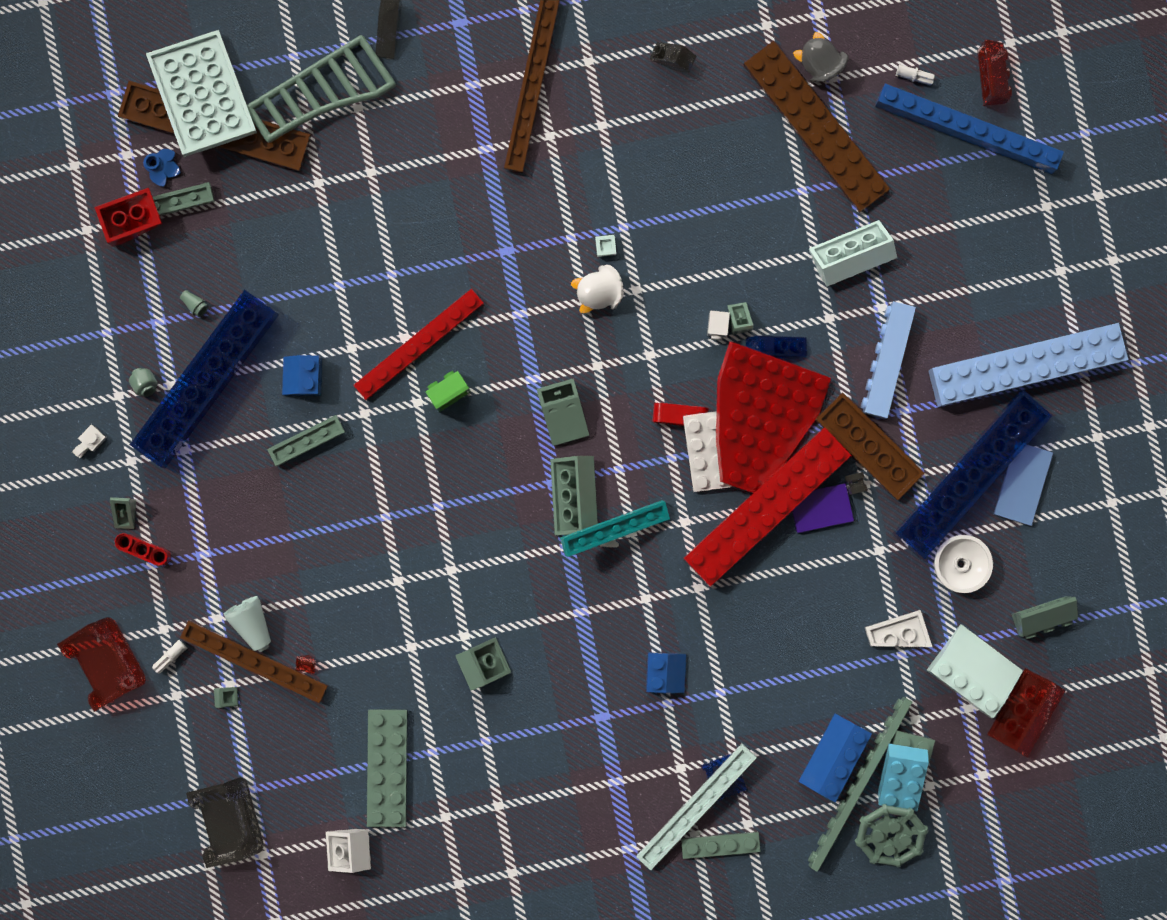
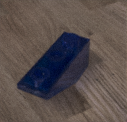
M757 335L746 338V347L773 357H806L807 337Z

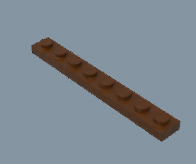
M188 620L180 636L181 639L317 703L321 702L327 690V684Z

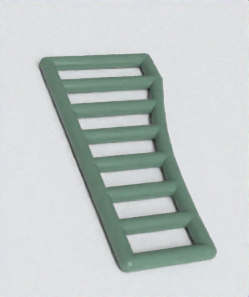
M360 35L249 103L247 108L252 121L266 142L271 143L294 128L324 113L354 103L378 98L393 89L396 83L363 35ZM358 45L362 46L386 81V84L378 89L351 51ZM345 54L370 92L358 95L335 60ZM329 64L350 97L339 100L319 69ZM313 74L332 103L320 106L303 79ZM297 84L314 109L304 115L287 91V89ZM281 94L296 117L295 120L287 124L271 101L272 98ZM265 104L280 127L271 134L255 111L256 108Z

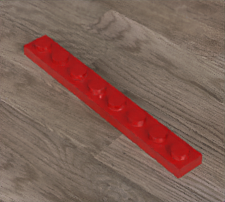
M471 288L353 386L365 400L369 399L484 303Z

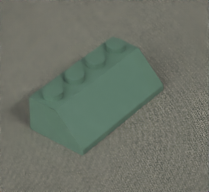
M594 456L550 459L555 535H569L598 524Z

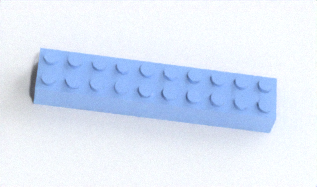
M1119 323L935 367L928 371L937 407L1122 363L1128 360Z

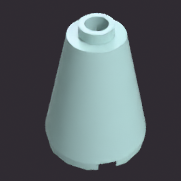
M257 596L242 601V604L235 605L224 613L225 619L254 651L258 650L261 652L269 647L268 644L271 640L261 602Z

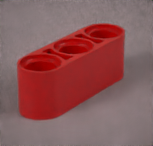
M654 403L652 422L684 426L683 416L708 413L709 408Z
M122 533L115 538L117 549L157 566L167 565L171 561V553L167 549L132 534ZM124 537H127L129 539V545L127 547H123L122 545V539ZM143 544L147 547V552L144 555L139 552V548ZM159 552H163L165 555L163 562L157 560Z

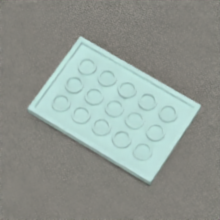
M219 30L146 53L183 157L256 133Z

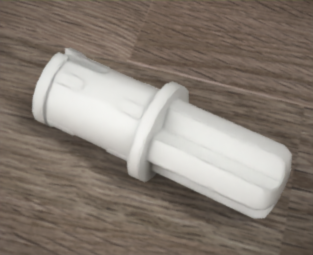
M899 64L896 76L912 80L911 82L917 81L932 85L934 81L933 74L920 71L917 67L914 69Z
M178 640L167 652L164 651V655L153 665V670L160 674L169 664L175 663L178 656L188 648L183 642Z

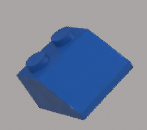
M316 355L283 357L282 395L321 396L322 358Z
M648 652L646 692L684 693L686 654Z

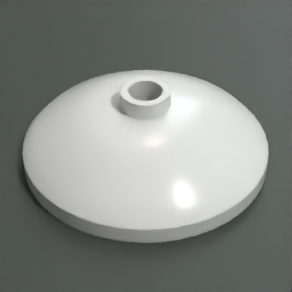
M958 535L942 543L936 552L934 567L938 579L945 587L955 592L969 593L980 589L989 580L993 569V560L988 547L981 540L969 535ZM960 560L964 562V566L962 568L958 566V562Z

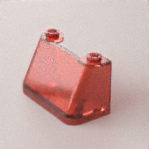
M110 617L86 625L57 644L63 656L68 659L77 658L94 691L88 694V703L93 712L100 710L145 684L146 678L117 623Z

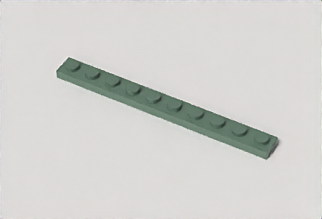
M902 697V699L896 701L892 717L888 716L884 723L886 727L883 733L880 732L874 741L876 743L874 749L868 751L864 767L860 766L856 773L857 779L855 783L849 785L846 791L848 794L844 801L841 800L836 809L838 811L836 817L830 819L827 825L829 828L825 835L822 834L817 843L819 845L818 849L809 856V866L813 870L818 872L887 749L888 744L910 708L911 700Z

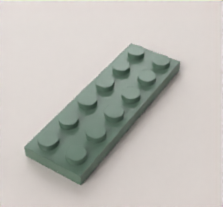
M369 709L367 827H406L407 710Z

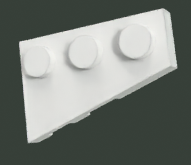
M921 610L864 627L870 646L932 647Z

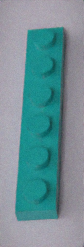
M661 500L563 536L560 540L565 556L569 557L669 520L670 517L665 501Z

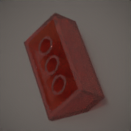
M1025 668L987 735L1028 758L1064 695L1065 690L1056 683Z

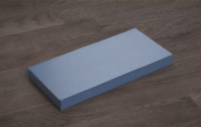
M1015 442L993 515L1032 526L1053 452Z

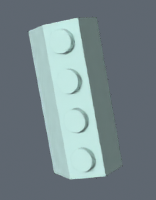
M879 220L809 248L818 273L826 286L897 258L894 240Z

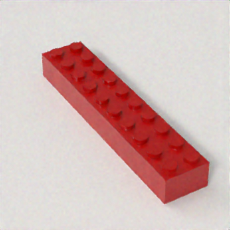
M824 427L683 558L684 561L709 587L712 586L841 466L851 454Z

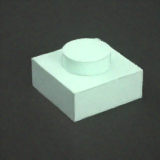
M614 235L595 237L597 257L616 255Z

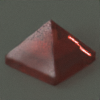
M310 655L297 656L296 670L311 674L315 673L316 660Z

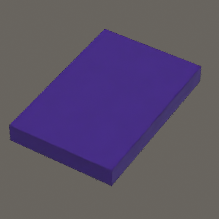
M846 483L814 490L792 510L797 533L854 521Z

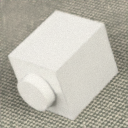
M710 311L707 336H711L713 340L726 338L730 313Z

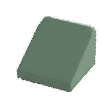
M237 687L214 688L215 707L238 706Z

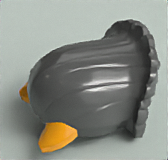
M818 32L814 33L813 39L805 43L803 50L793 52L794 57L802 62L806 71L813 76L810 79L811 83L830 81L843 71L849 59L845 52L841 51L838 53L834 45Z

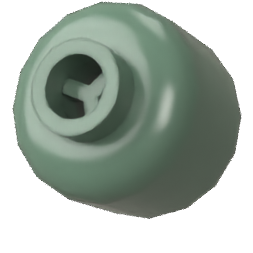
M137 368L129 378V383L138 396L148 397L156 391L158 382L150 369Z

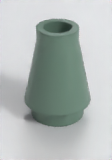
M188 290L181 294L180 299L194 316L201 317L207 312L209 306L205 300L190 293Z

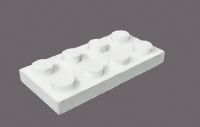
M717 411L683 416L693 492L732 487L720 482L716 446Z

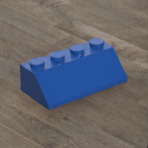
M834 713L799 782L836 803L872 733Z

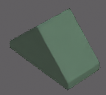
M747 303L727 305L728 313H730L732 335L751 332L753 330V323Z
M110 498L114 527L134 529L136 499Z

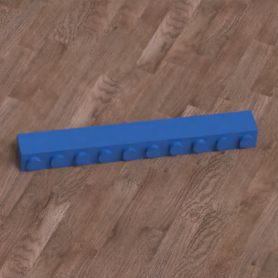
M884 84L875 105L877 108L1050 174L1058 169L1064 153L1056 148L888 84Z

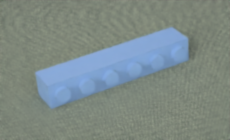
M893 301L890 306L887 305L884 314L887 317L886 323L882 324L880 329V335H882L881 343L878 342L876 345L875 353H877L876 361L873 360L870 372H873L872 378L867 381L865 390H868L867 397H864L861 403V408L865 415L884 420L888 418L916 308L914 306Z

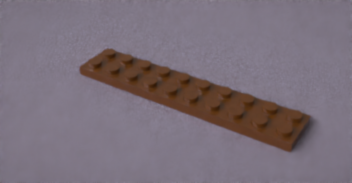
M774 40L744 62L743 65L859 213L890 190Z
M128 81L118 117L175 135L159 89ZM262 120L270 134L280 128L277 124ZM254 124L255 134L216 146L300 172L311 135L293 129L273 142L268 143Z

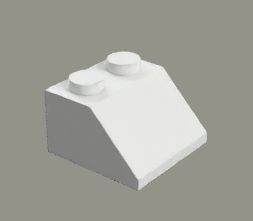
M350 829L326 832L328 871L354 873L371 869L368 830Z

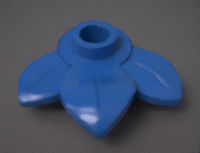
M161 149L157 154L151 153L144 158L143 165L149 171L150 179L158 186L164 187L167 177L172 178L181 173L179 166L172 161L175 156L173 150ZM153 160L157 162L155 166L150 165Z

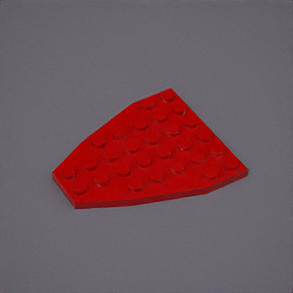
M729 342L717 378L716 446L720 482L752 493L761 487L784 465L820 414L831 378L740 344Z

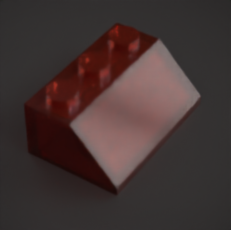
M985 40L977 50L983 106L1006 104L1012 97V88L1008 86L1010 70L1009 67L1006 68L1008 52L1007 49H1004V43Z

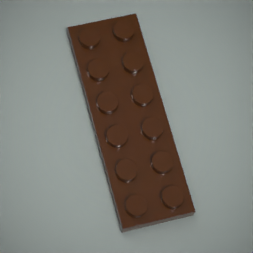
M843 392L815 419L896 500H899L925 474Z

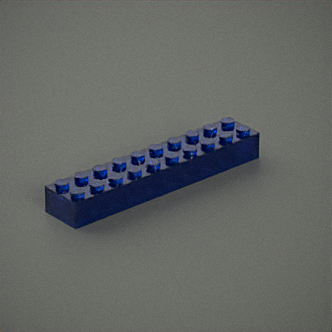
M244 289L129 445L159 467L166 468L279 314Z
M1024 390L1018 392L892 534L919 559H926L1049 421L1052 415Z

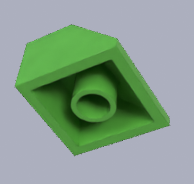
M451 371L444 376V380L440 383L435 381L427 387L429 390L426 391V394L436 410L441 412L471 391L459 372L454 373V371Z

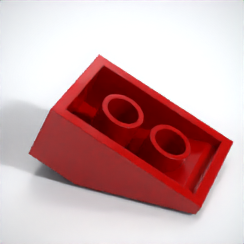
M150 188L94 207L106 241L112 247L131 241L162 224Z

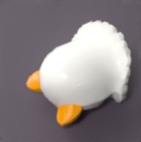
M607 264L601 265L598 268L599 272L590 273L583 278H577L571 282V286L577 290L578 299L582 303L579 310L580 313H588L593 309H603L609 305L611 309H615L621 302L624 294L623 283L620 274L614 267Z

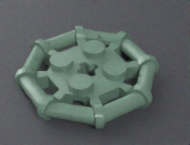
M882 804V807L860 818L861 823L855 843L867 855L870 863L893 865L898 868L917 855H922L928 827L916 816L914 809ZM889 814L900 815L901 817H898V819L890 816ZM884 815L883 818L879 819V820L876 821V822L874 821V820H876V819H878L879 817H881V816ZM910 820L914 826L910 827L906 821ZM867 827L873 829L871 835H866ZM888 833H896L895 837L889 838ZM912 835H918L916 844L911 840ZM868 843H873L875 845L876 849L874 850V852L868 846ZM906 848L910 849V851L899 857V852ZM881 853H884L885 855H888V856L894 855V858H893V857L880 856V855H881Z

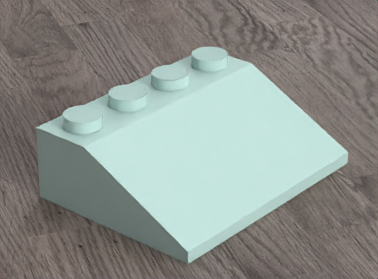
M961 624L927 669L934 677L990 718H994L1023 672V670Z

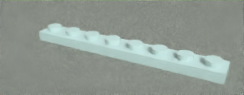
M741 744L637 854V858L652 870L757 757L744 744Z

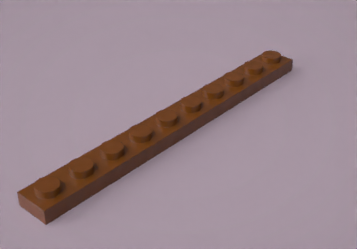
M540 0L504 165L505 170L523 173L560 0Z

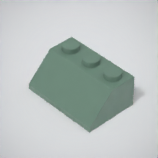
M1065 596L1011 614L1018 635L1025 636L1028 639L1037 636L1036 632L1043 630L1046 633L1055 630L1054 626L1061 624L1062 627L1073 624L1072 620L1078 619L1076 597Z

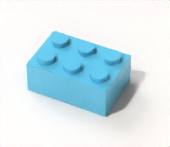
M888 744L878 789L879 805L886 804L887 806L907 809L910 807L914 811H918L929 764L928 750Z

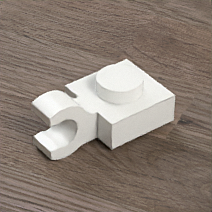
M90 425L78 438L82 443L72 452L81 458L88 449L94 452L105 441L106 437L93 425Z

